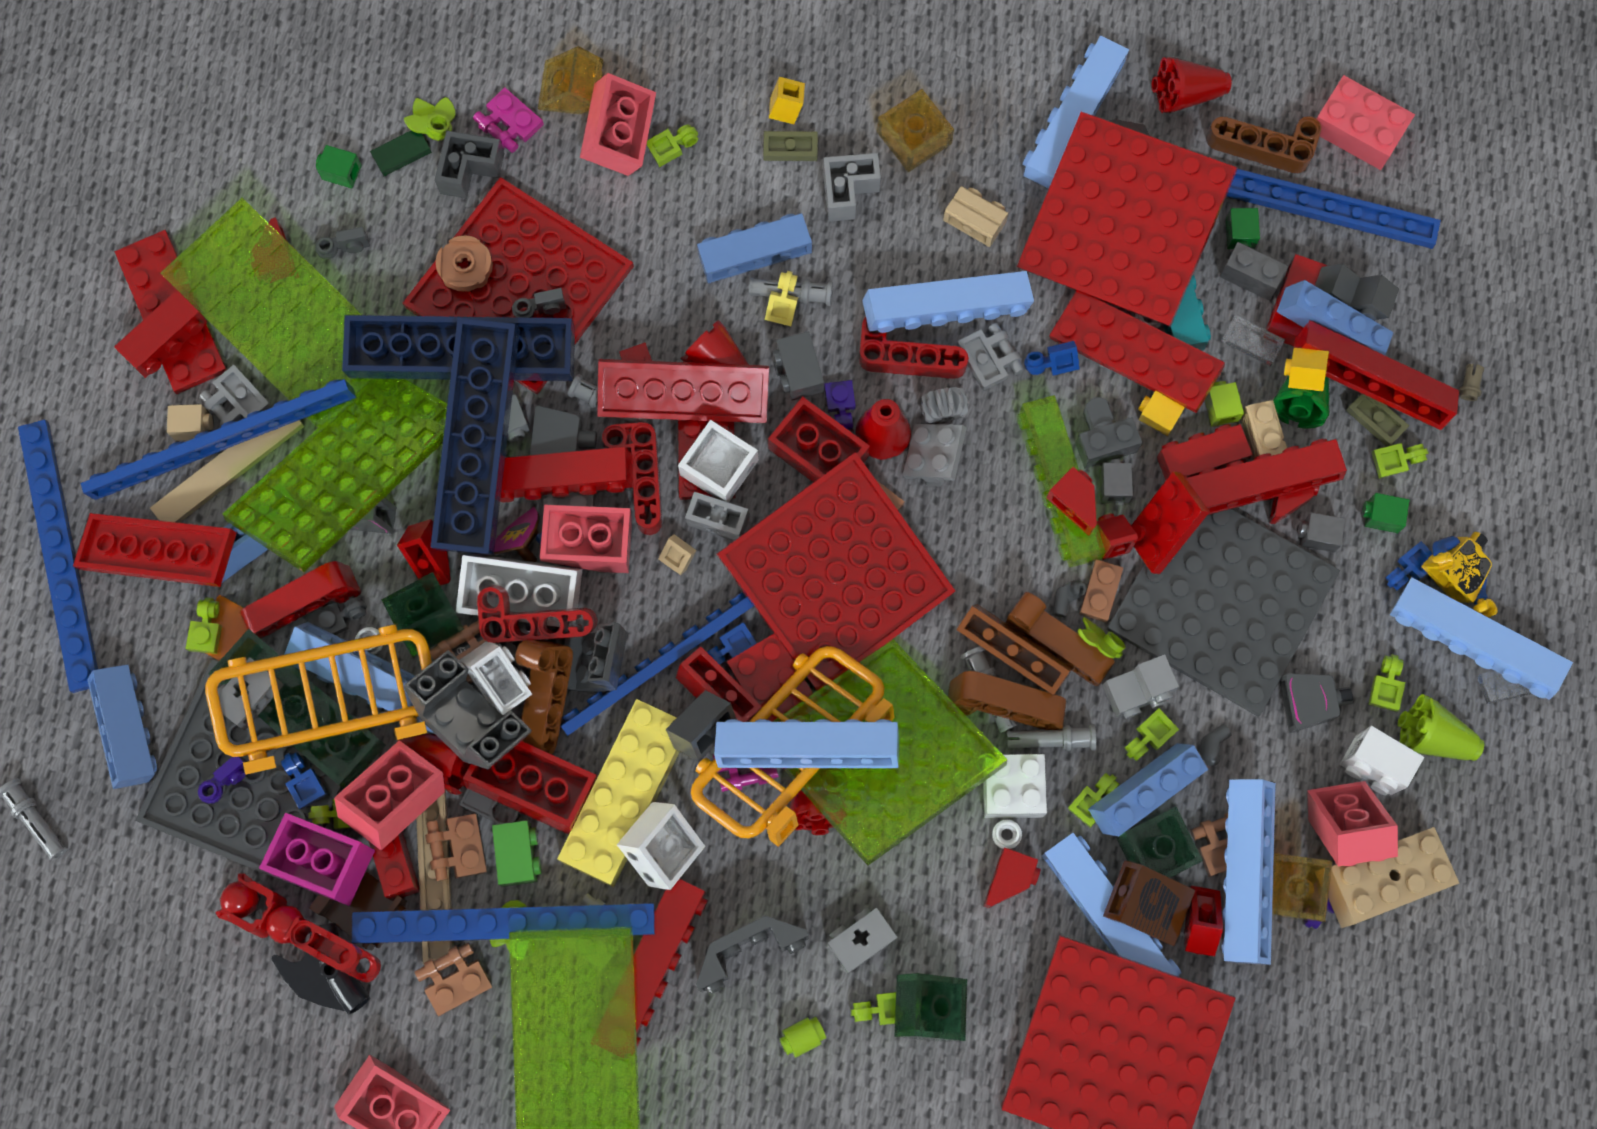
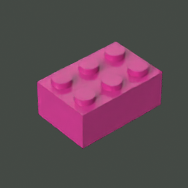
M285 813L259 869L350 906L375 850L362 842Z

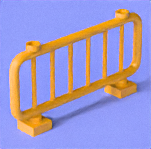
M395 624L378 628V635L248 663L246 657L228 660L229 667L214 671L209 676L205 685V694L213 731L219 749L232 757L248 755L249 761L243 762L246 775L276 768L274 756H267L266 751L397 721H399L400 727L393 728L396 740L427 733L425 721L418 723L417 717L419 715L414 706L408 707L394 646V643L412 641L417 647L421 670H423L432 663L429 646L425 637L413 629L397 630ZM388 645L402 708L378 713L365 649ZM359 651L372 715L348 720L335 656ZM329 657L343 722L318 727L305 662ZM299 664L312 729L288 734L274 669ZM268 671L282 735L258 741L244 676ZM236 677L238 678L251 737L250 743L234 745L228 739L218 694V685L221 681Z
M825 646L817 649L810 657L804 653L800 654L793 664L796 672L749 722H755L760 719L767 720L772 714L782 722L790 720L776 709L791 693L829 721L841 722L796 690L810 673L859 707L848 720L856 719L862 722L865 719V722H875L880 719L892 721L895 717L893 704L883 698L885 689L883 681L875 673L841 649ZM833 658L869 683L873 688V692L863 703L820 673L815 667L823 659ZM704 758L696 767V772L699 776L692 784L691 796L694 803L734 835L749 839L758 836L767 829L769 840L779 847L798 826L796 813L787 807V804L820 768H798L801 772L786 788L761 769L749 768L781 792L776 800L765 810L718 774L722 768H718L716 759L711 761L708 758ZM712 778L716 779L762 814L751 826L739 824L703 795L704 787Z

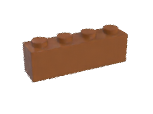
M975 604L970 608L957 628V631L1052 695L1058 692L1073 667L979 604Z

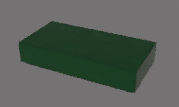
M412 130L370 151L383 177L432 153L423 135Z

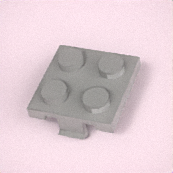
M914 424L903 477L906 479L922 478L927 482L926 486L937 487L943 485L944 480L955 481L967 428L964 425Z

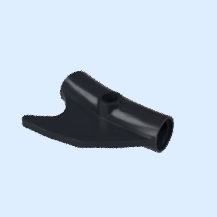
M336 923L319 926L339 936ZM308 953L296 963L290 962L278 955L272 956V961L282 978L296 995L302 999L323 1007L345 1011L348 1015L358 1011L371 999L358 979L337 969L331 975L332 967Z

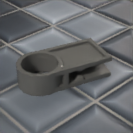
M468 788L459 803L460 806L495 822L497 825L517 822L520 816V812L516 811L511 821L499 822L494 816L495 807L499 803Z

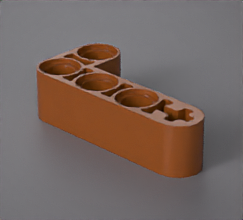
M1218 117L1212 122L1206 136V141L1214 150L1298 174L1306 170L1314 156L1321 133V124L1314 117H1303L1299 120L1292 135L1289 136L1232 118ZM1301 131L1309 133L1310 136L1304 135ZM1242 139L1249 140L1251 144L1244 143ZM1268 147H1273L1278 152H1273ZM1294 155H1300L1304 160L1298 159Z
M1025 592L1008 615L1006 623L1073 667L1072 671L1094 686H1099L1114 665L1115 661L1113 658L1106 657L1097 647L1084 642L1078 633L1045 611L1046 605L1041 599L1032 593Z
M545 639L525 640L517 647L515 659L518 665L531 669L529 677L531 685L528 686V689L532 695L525 699L522 721L532 731L522 741L549 754H553L559 737L573 661V651L571 647Z
M977 671L962 672L950 681L946 711L953 715L968 716L978 710L1044 730H1062L1066 709V699L1064 697L1052 695L1042 690Z

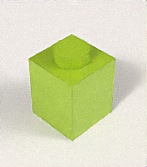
M1226 381L1215 382L1204 400L1211 427L1239 422L1244 411L1236 382L1228 384Z

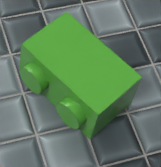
M528 820L492 825L498 885L507 887L538 882L537 875L542 874L540 857H535L534 845H538L537 828H532Z

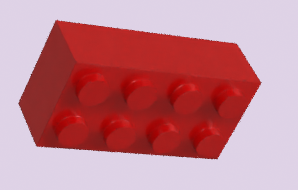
M523 741L518 743L489 769L470 764L463 777L466 788L568 835L597 779L596 774Z

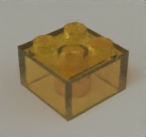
M920 89L879 116L877 123V133L908 172L952 144L954 128L923 89Z

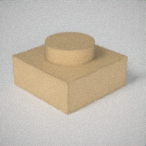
M673 534L668 538L658 560L679 575H682L687 570L697 550Z

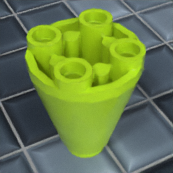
M1421 694L1408 712L1403 711L1398 719L1397 725L1401 728L1399 742L1418 754L1463 761H1476L1483 753L1484 741L1480 739L1479 735L1438 701L1427 695Z

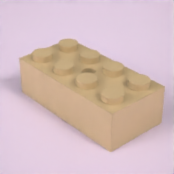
M1435 827L1399 840L1398 857L1388 858L1384 861L1357 863L1354 866L1338 867L1336 864L1317 872L1341 928L1360 923L1459 884Z

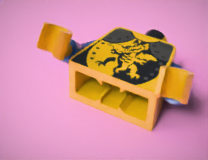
M1473 532L1470 537L1449 536L1435 541L1432 545L1433 554L1421 567L1448 597L1462 603H1474L1473 610L1482 613V615L1488 618L1496 615L1498 612L1496 604L1491 599H1488L1486 593L1487 575L1492 567V562L1482 549L1488 542V539L1479 532Z

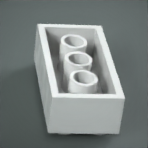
M465 554L462 556L456 613L478 616L477 597L480 591L493 585L502 586L508 592L510 613L578 608L583 569L487 555ZM490 591L487 595L488 603L493 607H497L499 596L495 592ZM550 616L547 620V625L560 627V622L557 618ZM526 619L519 620L520 622L529 623V621ZM576 620L569 621V626L576 624Z

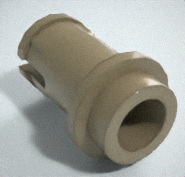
M1474 364L1466 365L1463 385L1459 387L1461 399L1477 401V398L1481 396L1480 384L1484 372V367L1481 365H1476L1474 375Z

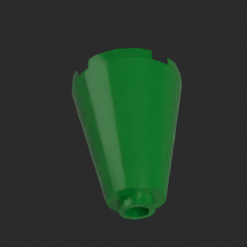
M1288 376L1273 400L1278 418L1286 424H1289V420L1298 422L1297 428L1302 429L1322 426L1330 412L1329 378L1325 377L1323 391L1288 388Z

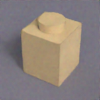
M202 404L168 406L167 433L175 441L191 440L198 433L213 429V417Z

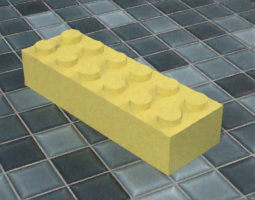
M636 699L557 858L561 863L609 886H615L627 862L626 856L617 844L652 802H656L680 753L674 749L666 731L677 717Z

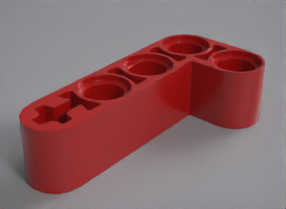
M866 317L863 319L859 362L866 371L950 379L960 378L966 372L969 357L966 350L962 347L886 340L887 332L870 333L867 330ZM869 352H875L879 357L871 360L865 355ZM901 354L906 357V360L897 362L893 359V356ZM931 357L934 363L924 364L920 359ZM940 358H944L943 365H939ZM952 359L957 360L958 366L953 365Z
M644 422L610 425L602 433L605 448L626 447L632 454L634 510L638 529L645 535L656 534L662 527L658 443L655 430L652 425ZM643 434L651 436V439L646 443H639L637 441L638 437ZM619 436L623 438L619 445L609 444L610 439ZM643 461L653 463L652 467L648 470L638 468ZM644 488L654 489V493L650 497H643L640 495V492ZM645 508H650L653 519H651L650 524L645 522L647 518Z
M332 561L317 567L244 607L240 614L251 639H260L330 601L344 603L351 596L358 597L361 594V590L351 567L338 561Z
M499 585L484 588L477 597L480 634L484 640L492 643L582 637L591 633L596 628L598 622L597 615L589 608L510 613L508 592ZM490 591L495 592L499 596L497 607L491 606L487 601V595ZM581 615L584 620L589 621V624L584 629L581 624L569 626V621H575L581 618ZM550 616L557 618L560 622V628L557 632L551 631L547 626V620ZM520 619L529 621L531 630L528 634L519 630L518 622ZM491 621H497L501 625L502 632L499 636L491 633L489 628Z

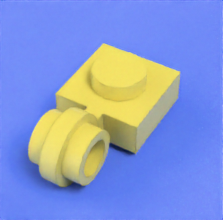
M781 272L777 288L782 289V293L771 291L765 320L792 326L798 297L788 295V291L794 292L798 276L793 275V272Z

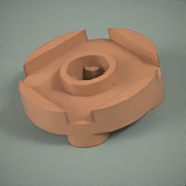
M472 236L452 238L449 240V244L445 245L444 248H440L436 256V269L439 276L448 288L457 291H471L484 287L492 272L493 262L489 250L480 240ZM463 258H467L468 262L471 263L466 269H461L460 266H457V263H462Z

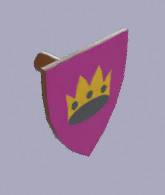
M535 507L521 515L496 538L494 555L516 550L524 561H537L535 555L528 548L538 534L539 513Z

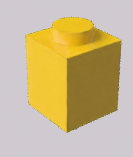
M779 77L770 97L768 118L795 124L804 103L805 83Z
M1294 348L1292 359L1286 358L1284 375L1289 376L1288 388L1323 391L1329 351Z
M1155 390L1152 397L1150 398L1146 395L1138 410L1142 412L1139 420L1168 437L1185 407Z

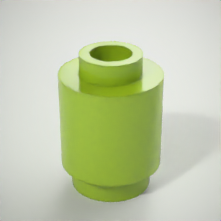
M815 1016L810 1020L807 1017L782 1030L784 1037L779 1040L787 1055L792 1053L797 1058L820 1046L821 1041L826 1039V1035Z

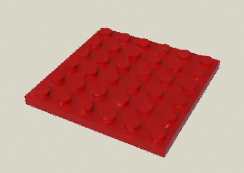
M1081 112L1017 267L1171 327L1238 169L1224 162Z
M500 177L454 236H472L480 240L487 247L493 262L492 272L487 284L482 288H476L471 291H457L448 288L437 272L435 260L402 304L417 316L515 317L512 312V306L516 300L520 298L532 299L535 298V293L561 288L565 298L566 309H562L559 313L553 315L539 314V311L536 310L532 318H572L575 325L576 344L633 269L634 264L620 253ZM463 258L462 263H457V266H460L461 269H466L471 265L467 258ZM526 307L520 309L521 312L527 310ZM548 381L517 382L538 395Z
M856 452L852 453L716 554L772 632L789 652L794 662L802 653L810 657L817 649L832 646L841 649L856 661L862 663L955 592L953 586ZM825 658L815 667L816 670L833 682H837L850 672L849 669L833 658ZM812 673L806 677L818 694H821L830 687Z
M1059 935L1001 1108L1003 1111L1053 1129H1192L1236 998L1230 994Z

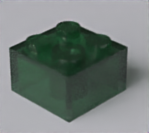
M433 572L381 599L393 624H396L397 630L413 629L420 632L425 637L429 648L464 629ZM403 641L412 657L418 654L416 645L412 641Z
M1177 807L1163 809L1139 821L1119 837L1115 836L1127 861L1146 866L1169 878L1203 861Z
M921 973L897 975L894 1037L941 1042L966 1041L967 979Z

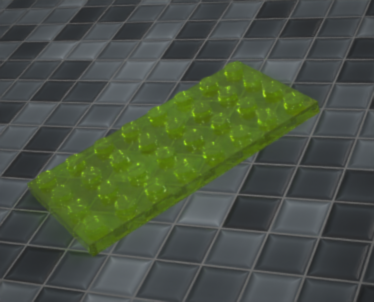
M243 197L160 273L289 401L300 397V394L305 391H316L326 387V384L330 381L343 379L353 387L357 396L374 380L349 378L342 371L345 315L362 314ZM352 400L307 418L321 431Z
M372 379L356 394L357 398L345 403L222 513L225 520L304 573L443 443L447 403L406 379Z
M632 927L521 930L509 932L516 1129H640Z

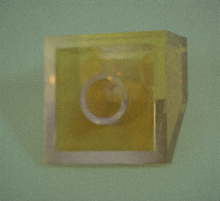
M577 46L546 60L538 109L572 114H583L589 111L594 84L602 78L603 59Z
M1274 853L1272 916L1302 921L1325 922L1332 861Z

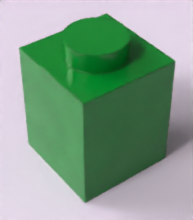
M326 145L323 153H320L316 159V169L321 179L351 189L353 188L362 166L357 154Z
M1231 208L1225 219L1227 249H1234L1238 242L1255 249L1260 240L1258 208Z
M1375 493L1363 504L1362 517L1365 518L1364 527L1399 533L1406 527L1410 499Z

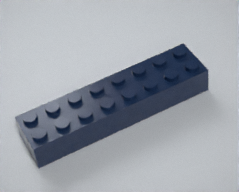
M345 315L342 371L349 378L450 380L457 318L517 325L520 329L514 381L574 380L575 325L572 318Z
M457 318L431 548L494 556L520 329L516 324Z

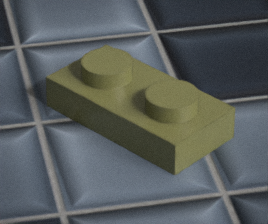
M764 131V161H817L818 132Z
M1361 394L1346 410L1386 447L1391 446L1409 427L1386 404L1364 394Z

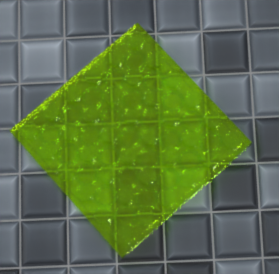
M894 639L859 663L871 670L883 681L885 687L883 698L893 704L895 718L891 722H898L899 730L898 768H820L801 789L867 866L1007 765L1005 756ZM847 670L833 680V682L863 703L873 692V688L869 683L850 670ZM825 685L808 697L841 722L848 720L859 708L829 685ZM803 701L783 714L788 719H795L801 722H815L820 719L828 720ZM777 718V719H775V720L772 721V722H782V721ZM783 768L792 780L801 772L798 768Z

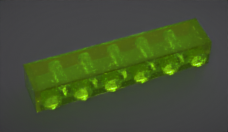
M1053 395L1023 403L1020 414H1017L1020 429L1026 430L1028 439L1025 440L1029 456L1034 455L1035 458L1034 474L1037 482L1042 481L1045 490L1042 492L1043 503L1046 508L1051 509L1053 518H1050L1052 531L1055 535L1059 534L1061 544L1058 546L1061 559L1063 561L1067 560L1069 568L1093 562L1096 559L1101 560L1106 552L1097 525L1093 533L1088 536L1047 499L1050 489L1072 467L1079 471L1056 397Z

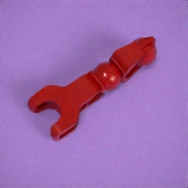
M239 873L238 881L228 884L222 891L220 897L222 909L215 912L218 918L229 921L260 938L270 936L275 942L281 944L291 943L318 960L362 982H371L379 974L381 962L376 956L304 919V916L296 907L287 905L285 897L257 883L248 875ZM258 893L266 896L265 904L268 908L263 912L261 920L256 919L253 923H249L242 918L250 916L256 910L259 902ZM312 932L311 938L306 942L307 935ZM363 958L368 959L370 963V968L366 973H360L356 969L360 959Z

